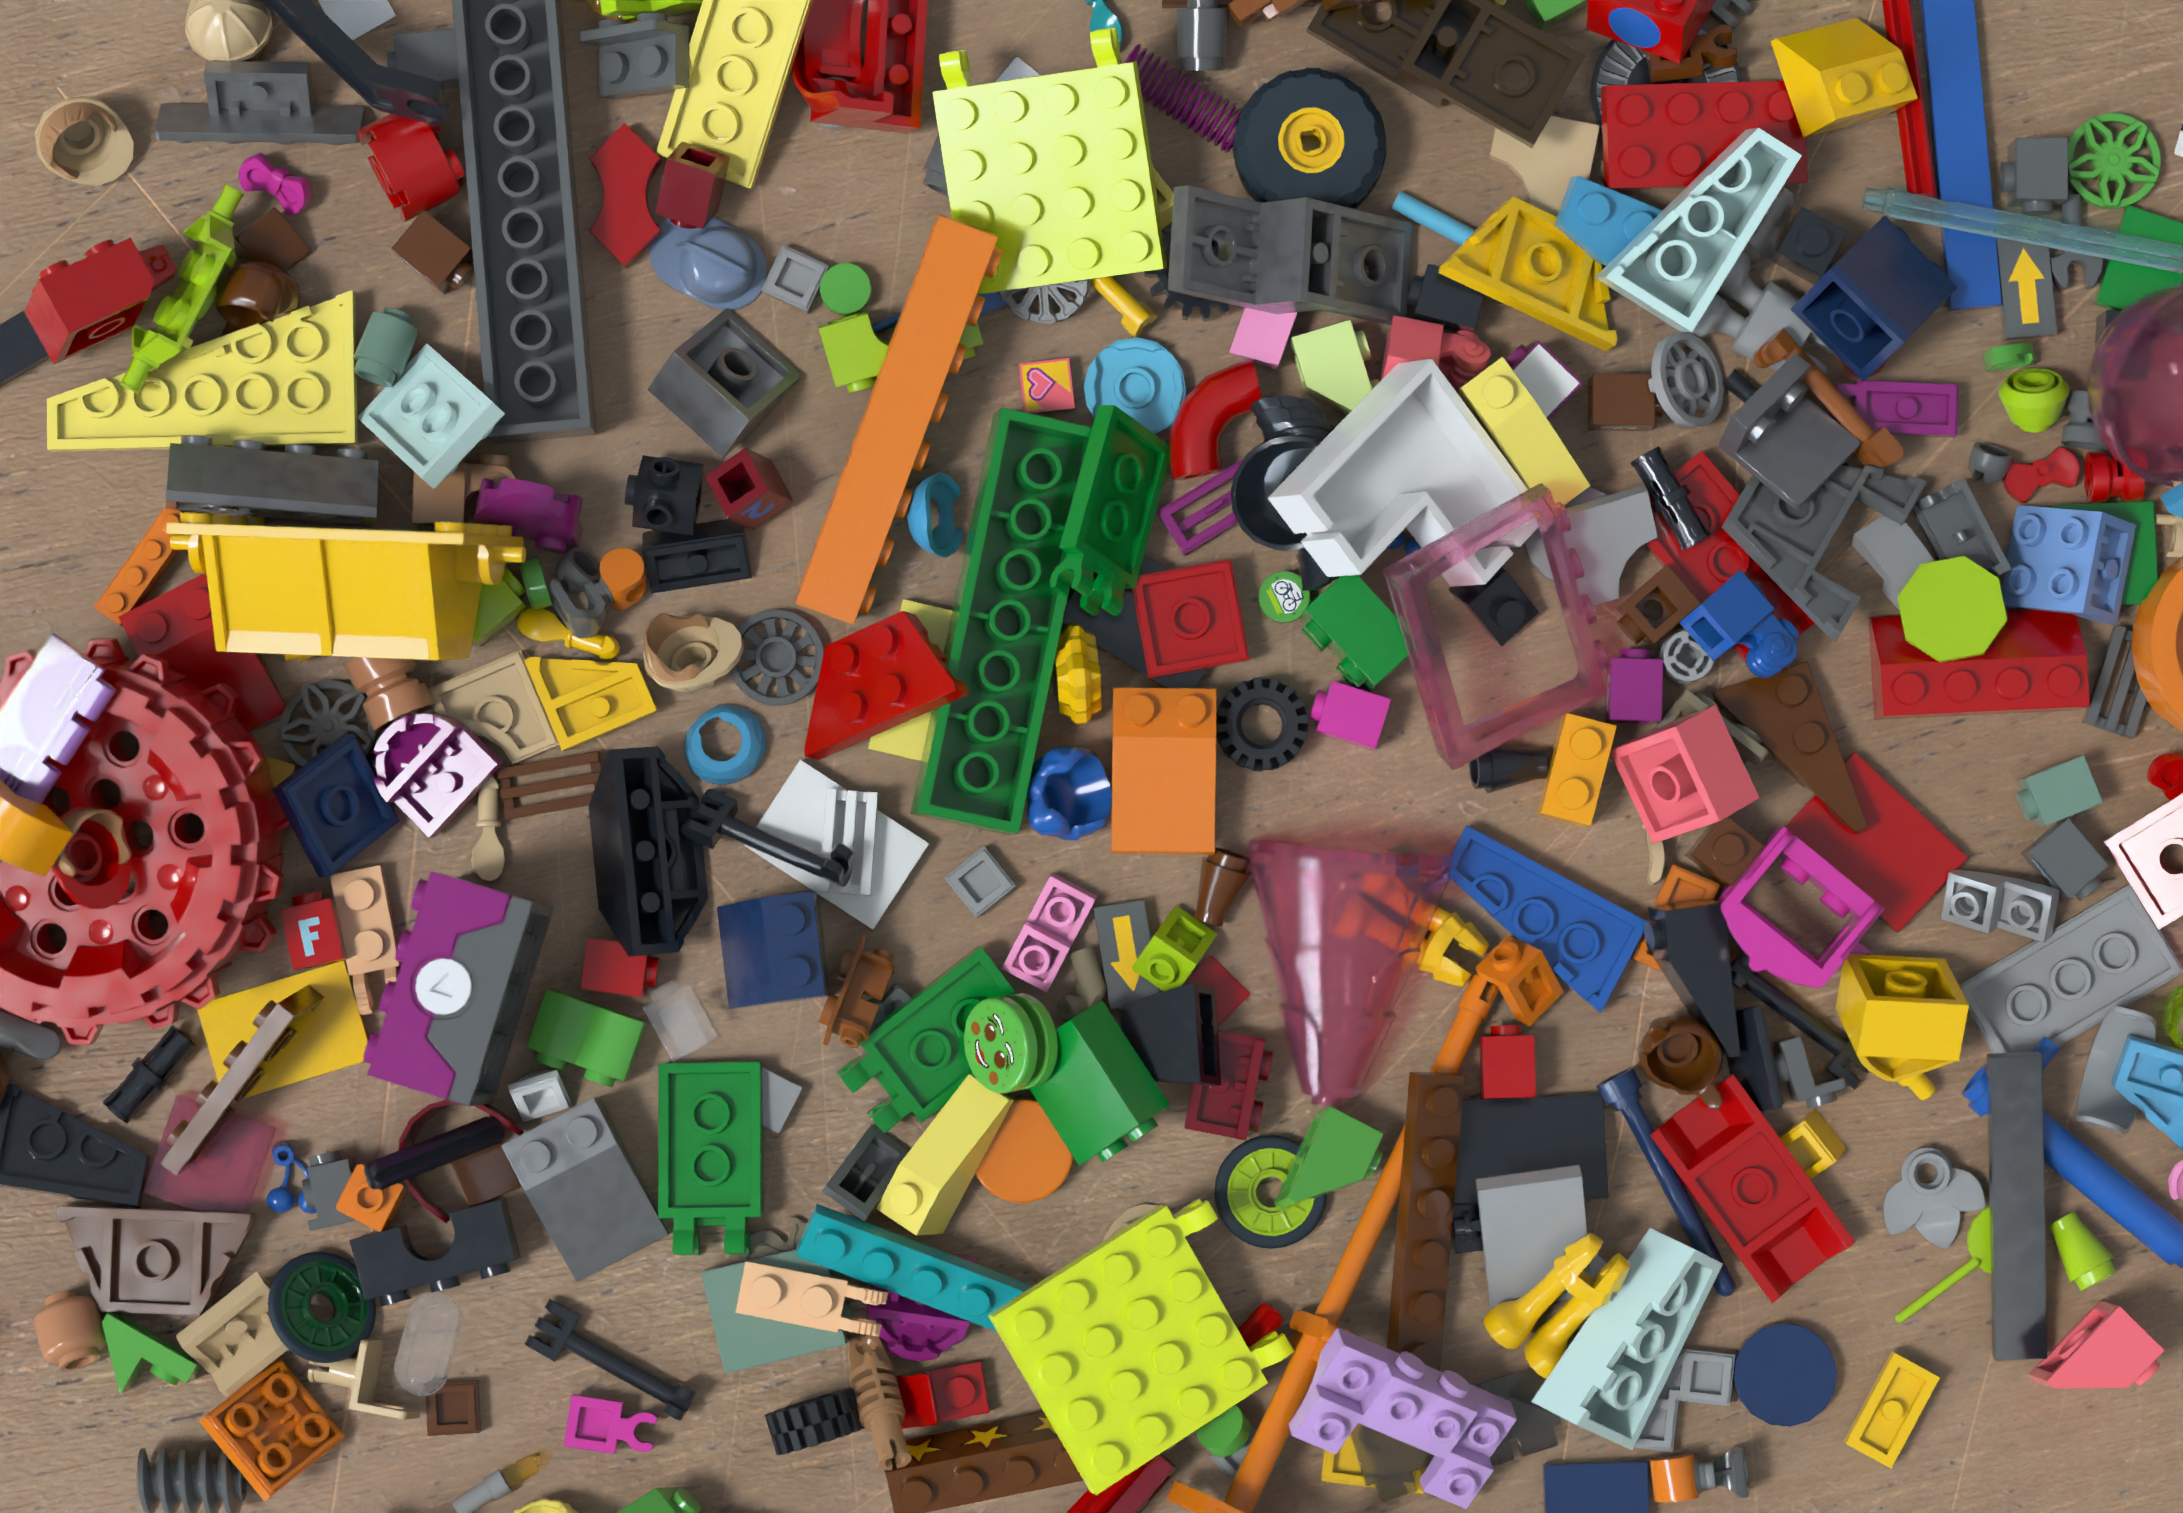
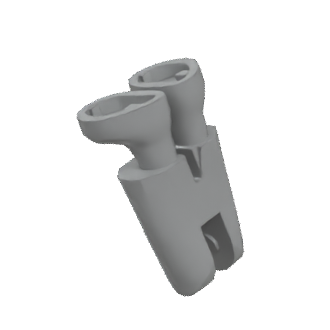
M1744 251L1740 254L1692 332L1699 337L1707 336L1713 332H1722L1731 336L1734 340L1730 349L1753 360L1755 351L1773 334L1784 327L1801 348L1804 342L1808 341L1823 351L1835 354L1790 310L1800 299L1772 279L1763 290L1749 278L1751 259ZM1722 297L1749 309L1750 315L1745 318L1735 312ZM1806 353L1826 375L1828 368L1821 361ZM1782 359L1769 366V368L1777 371L1786 361Z

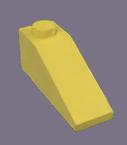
M1503 357L1459 389L1457 394L1546 514L1558 511L1591 486L1535 399Z
M969 1074L900 1162L876 1209L915 1235L943 1234L1014 1100L1004 1093H995L988 1090L976 1079L974 1074Z

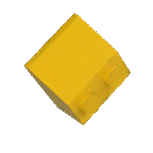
M1858 18L1775 38L1770 41L1803 138L1884 117L1918 98L1902 51Z

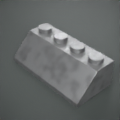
M183 435L181 436V444L170 443L165 509L372 526L377 516L379 461L367 460L368 451L357 449H337V456L331 457L316 455V447L309 445L286 444L285 453L264 451V442L233 440V448L213 447L212 438Z

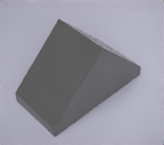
M871 1124L822 1192L865 1221L880 1202L897 1167L909 1150Z

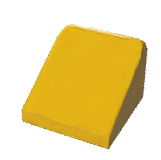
M1812 1110L1779 1136L1810 1180L1835 1163L1846 1150L1844 1143L1817 1110Z

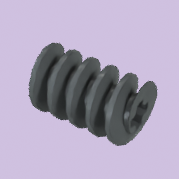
M141 1448L139 1451L136 1483L138 1497L145 1513H155L160 1502L165 1513H176L181 1501L186 1513H197L202 1502L206 1513H218L222 1503H224L227 1513L240 1512L247 1495L248 1481L237 1467L232 1465V1461L223 1450L217 1464L211 1463L208 1449L201 1450L196 1464H191L187 1449L180 1450L176 1463H170L166 1448L160 1449L155 1463L149 1462L146 1448Z

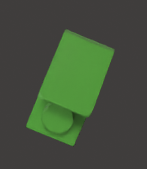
M120 1312L107 1313L102 1321L120 1393L131 1389L147 1361L153 1364L150 1369L152 1374L172 1385H177L180 1380L185 1383L194 1381L202 1369V1366L181 1347Z

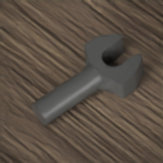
M2068 194V199L2061 205L2064 248L2057 257H2053L2050 260L2052 281L2060 291H2063L2068 287V265L2070 263H2077L2083 268L2085 289H2090L2095 285L2101 274L2102 257L2090 253L2084 246L2081 195Z

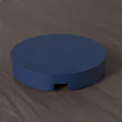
M1771 1324L1758 1328L1743 1340L1735 1355L1734 1388L1737 1398L1750 1414L1770 1425L1791 1427L1812 1420L1826 1408L1835 1391L1837 1369L1831 1350L1819 1335L1798 1324Z

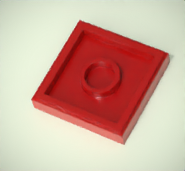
M1231 559L1138 576L1136 587L1132 589L1148 679L1250 661Z

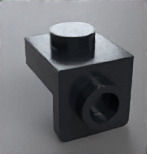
M1502 567L1484 585L1454 586L1449 588L1451 594L1468 608L1489 636L1500 646H1503L1539 613L1509 573Z

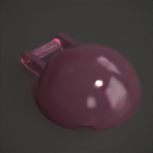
M2183 284L2167 286L2146 293L2123 309L2105 328L2096 343L2087 376L2088 405L2093 425L2115 460L2147 482L2171 487L2174 486L2173 480L2183 479Z

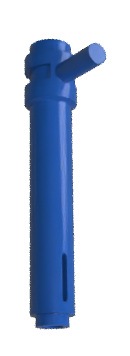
M2044 1036L2032 1050V1052L2039 1051L2042 1055V1071L2059 1052L2060 1048ZM1987 1064L1974 1074L1961 1093L1970 1101L1968 1107L1980 1117L1985 1114L1988 1116ZM2043 1109L2044 1163L2168 1265L2171 1266L2175 1263L2180 1268H2183V1224Z

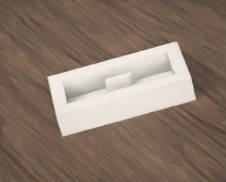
M826 789L822 856L831 859L830 854L834 843L837 801H846L843 845L850 848L852 852L857 802L866 803L861 883L851 884L850 877L847 885L841 887L819 877V892L871 896L878 792Z

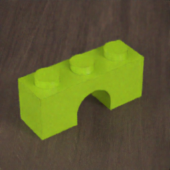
M867 310L818 324L835 386L846 385L849 393L874 386L876 376L879 373L890 342L884 341L876 335L872 329ZM976 322L975 327L968 324L964 327L959 341L960 344L967 346L963 360L975 356L974 347L984 344L978 322Z

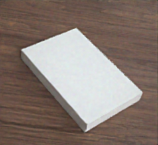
M800 760L756 827L821 855L826 789H846ZM837 801L833 849L836 844H843L846 801ZM857 802L853 845L854 863L851 873V884L861 883L866 803ZM877 810L871 896L819 892L818 876L752 847L744 846L874 930L928 848L929 843Z

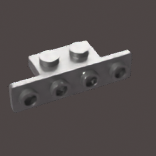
M207 61L204 76L208 104L163 103L160 106L155 125V137L157 140L174 141L177 143L224 141L229 144L276 142L282 145H289L296 142L343 145L360 141L357 130L363 127L365 113L364 107L360 105H314L309 62Z

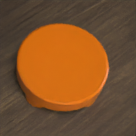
M1016 1099L1010 1106L975 1174L989 1192L1003 1200L1015 1203L1034 1202L1047 1197L1064 1182L1070 1171L1073 1155L1037 1101Z

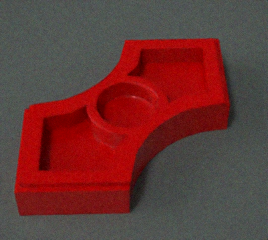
M624 123L589 158L602 181L603 203L597 220L588 231L627 269L662 234V231L651 216L648 205L649 185L662 160Z

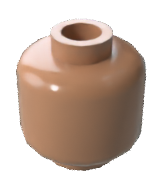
M73 1290L60 1291L48 1296L44 1300L46 1306L39 1310L33 1318V1327L44 1360L49 1364L59 1365L62 1371L78 1370L100 1359L99 1352L106 1346L107 1341L101 1314L95 1300L87 1296H76Z

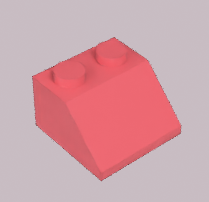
M1716 704L1682 716L1610 750L1613 761L1652 844L1719 822L1759 799V795Z
M2099 1301L2047 1354V1359H2042L2028 1375L2035 1382L2054 1389L2129 1388L2133 1383L2140 1386L2158 1370L2160 1363L2156 1359L2165 1350L2120 1306Z

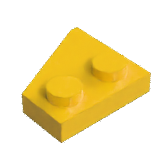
M541 657L524 659L563 752L658 712L637 663H609L591 660L545 659Z

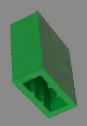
M1101 1001L1056 1029L1058 1055L1054 1070L1042 1085L1030 1088V1091L1079 1166L1098 1155L1102 1163L1128 1147L1123 1137L1128 1135L1132 1143L1158 1126L1153 1117L1170 1106L1108 1008Z

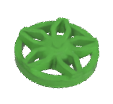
M2105 113L2094 116L2080 125L2068 140V183L2076 194L2081 195L2083 201L2092 206L2112 210L2133 205L2148 194L2158 178L2161 167L2158 143L2148 127L2131 116L2120 113ZM2117 123L2127 127L2118 132L2115 140H2113L2112 132L2103 124ZM2092 127L2104 137L2105 142L2100 145L2095 142ZM2135 131L2138 133L2133 146L2128 147L2123 143L2124 138ZM2084 134L2087 148L2093 153H2085L2073 160L2076 144ZM2143 140L2149 150L2150 162L2143 157H2133V154L2140 150ZM2086 161L2090 162L2092 171H2075L2074 168ZM2133 164H2138L2149 172V175L2134 174L2131 171ZM2097 177L2099 179L2097 186L2100 197L2089 192L2079 180H2093ZM2123 178L2130 183L2144 184L2135 194L2121 199L2126 186ZM2116 182L2117 188L2113 200H2111L2107 183Z

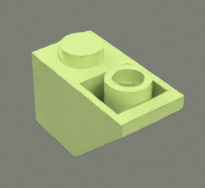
M1351 320L1291 338L1290 347L1304 393L1348 415L1379 383L1378 379L1369 381L1364 361L1371 359L1367 339L1363 330L1354 332Z

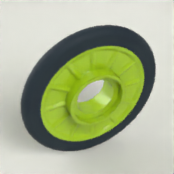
M1276 1135L1255 1137L1234 1148L1222 1162L1216 1176L1214 1188L1217 1211L1229 1231L1243 1242L1260 1248H1282L1305 1238L1319 1223L1325 1210L1327 1194L1284 1209L1278 1206H1264L1258 1201L1256 1196L1257 1185L1262 1179L1276 1177L1284 1182L1301 1145L1297 1141Z

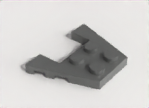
M1842 464L1799 509H1794L1752 475L1722 528L1830 639L1836 641L1861 597L1815 571V567L1854 500L1860 501L1902 525L1927 482L1914 476H1908L1904 480L1884 475V469L1869 465L1859 469Z

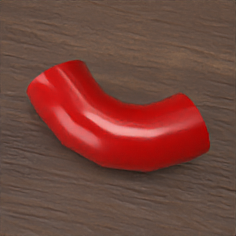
M1253 360L1238 362L1205 376L1182 400L1169 431L1170 469L1174 481L1203 477L1223 470L1220 458V439L1225 427L1234 418L1248 412H1253L1250 405L1261 398Z

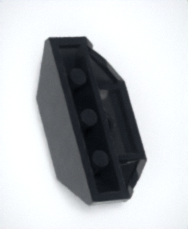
M658 746L608 750L588 806L598 908L628 957L679 952L685 942L683 939L695 924L708 900L703 845L688 839L681 832V828L686 820H694L691 813L696 805L699 804L698 796L680 773L665 759L666 756Z

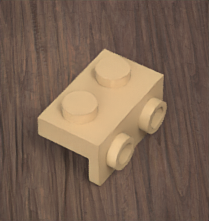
M258 1271L176 1335L182 1349L211 1374L219 1391L226 1397L231 1396L284 1352L289 1350L276 1335L270 1321L268 1296L271 1283Z

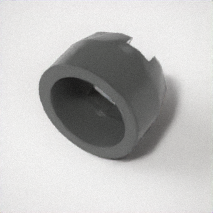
M1976 442L1969 458V470L1975 479L1979 480L1984 476V483L1995 484L2001 481L2009 471L2014 455L1998 445Z
M578 547L571 548L560 559L556 567V578L558 580L563 579L569 585L566 589L568 592H583L584 584L590 581L595 583L601 577L597 561L587 551Z

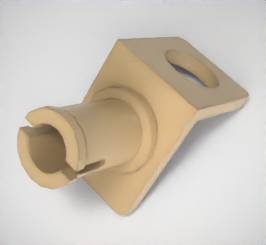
M362 1339L357 1358L349 1357L333 1363L309 1361V1364L329 1367V1370L309 1368L308 1380L310 1382L325 1383L351 1389L348 1409L399 1419L420 1417L421 1410L373 1401L383 1349L382 1339Z

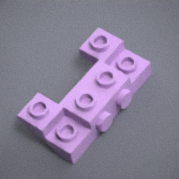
M1337 1327L1320 1353L1310 1388L1297 1413L1289 1423V1427L1293 1437L1334 1454L1338 1453L1358 1423L1434 1455L1419 1479L1423 1491L1467 1509L1494 1471L1490 1457L1514 1425L1517 1417L1511 1401L1469 1384L1459 1374L1449 1370L1443 1373L1425 1365L1418 1357L1409 1352H1401L1399 1354Z

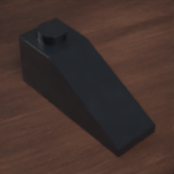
M1700 899L1648 907L1649 920L1644 925V936L1648 949L1653 951L1655 961L1688 1013L1702 1020L1717 1038L1722 1054L1728 1057L1740 1056L1726 921L1720 908L1722 902Z

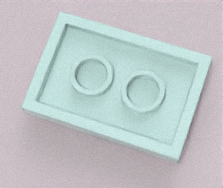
M426 343L405 366L401 378H395L392 387H385L357 418L432 489H435L445 478L454 473L459 462L473 447L492 432L494 425L505 413Z

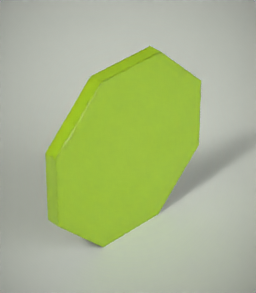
M1965 556L1920 564L1897 596L1905 640L1940 663L1984 655L2007 622L1999 578Z

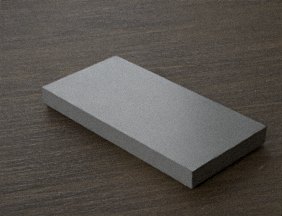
M2129 883L2054 927L2052 936L2046 942L2030 941L1961 982L1959 986L1969 1004L1968 1014L1992 1054L2032 1052L2044 1036L2059 1047L2101 1022L2111 1007L2118 1006L2124 1008L2182 974L2183 968Z

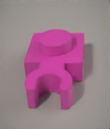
M572 1394L564 1447L615 1454L619 1439L625 1440L636 1451L648 1452L654 1449V1442L640 1440L636 1435V1427L641 1422L656 1424L659 1416L650 1411H641L632 1417L622 1416L624 1401Z

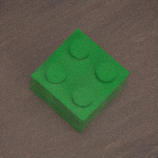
M1358 575L1340 576L1304 609L1300 617L1305 622L1301 632L1310 643L1321 653L1328 647L1341 661L1338 663L1336 670L1351 687L1357 689L1363 685L1368 692H1371L1421 644Z

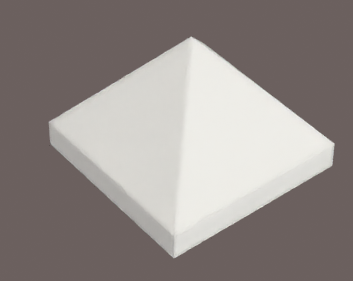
M534 1070L508 1085L509 1092L523 1122L572 1107L570 1097L558 1070Z

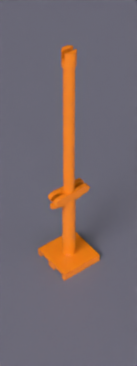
M1472 975L1457 1006L1459 1008L1457 1015L1430 1072L1458 1073L1482 1020H1486L1499 992L1497 985L1487 983V980L1478 975ZM1405 1124L1315 1315L1297 1310L1291 1317L1289 1328L1294 1330L1290 1342L1295 1351L1224 1501L1222 1502L1177 1481H1174L1166 1500L1194 1513H1253L1291 1432L1289 1423L1297 1413L1310 1388L1322 1349L1337 1327L1354 1334L1352 1331L1338 1325L1399 1198Z

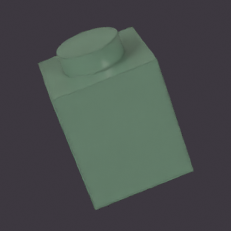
M2084 755L2017 780L2021 791L2016 792L2019 808L2027 821L2034 820L2037 828L2050 825L2103 803Z

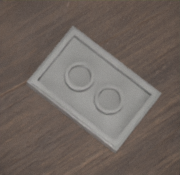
M1580 1165L1476 1179L1490 1310L1498 1303L1517 1300L1530 1291L1552 1269L1554 1259L1566 1254V1246L1587 1235ZM1588 1264L1583 1271L1591 1276L1590 1264ZM1566 1289L1555 1301L1571 1299L1573 1296Z

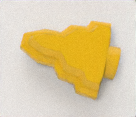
M1078 622L1067 623L1063 628V632L1060 633L1055 655L1059 714L1071 718V721L1076 725H1084L1090 721L1092 715L1102 710L1101 674L1096 637L1094 633L1084 630L1083 626Z

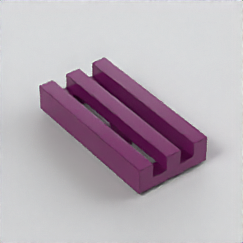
M1243 459L1157 511L1159 518L1165 524L1183 556L1238 523L1234 513H1231L1189 540L1183 534L1231 504V491L1179 523H1176L1172 516L1233 479Z

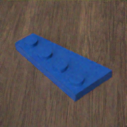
M1466 825L1441 872L1512 936L1542 950L1552 971L1592 1008L1601 1013L1644 932L1646 920Z

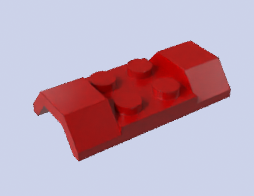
M1734 1074L1716 1084L1723 1100L1720 1109H1710L1697 1096L1667 1118L1649 1136L1735 1256L1742 1262L1768 1300L1774 1303L1794 1283L1827 1259L1848 1249L1856 1242Z

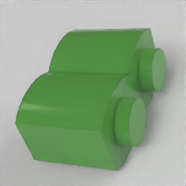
M547 989L527 1048L538 1052L535 1061L565 1070L566 1064L569 1062L586 1068L584 1078L613 1087L616 1079L628 1081L648 1022L555 989Z

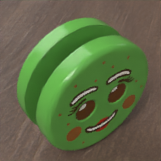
M1016 993L1003 997L987 998L980 1001L968 1016L964 1031L966 1058L974 1076L985 1088L995 1093H1009L1038 1087L1050 1077L1056 1065L1058 1055L1057 1033L1049 1012L1035 997L1024 993Z

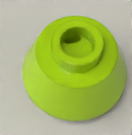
M2029 368L2010 374L2000 385L1998 393L2010 421L2019 426L2023 431L2037 433L2047 430L2050 425L2059 420L2070 390L2068 383L2058 373L2048 369Z

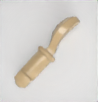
M495 775L478 791V821L476 822V827L482 828V834L472 849L471 858L474 874L480 881L487 883L496 881L500 877L505 862L504 848L495 833V828L501 827L498 790L501 788Z

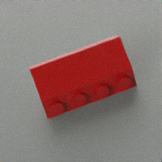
M2042 610L2006 611L2007 622L1984 655L1942 663L1905 640L1901 616L1869 617L1874 720L2076 711L2090 707L2087 653L2077 616L2072 613Z

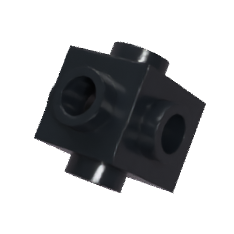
M643 455L638 475L629 474L626 484L625 505L633 506L632 527L693 536L701 506L704 464L679 461L668 457Z

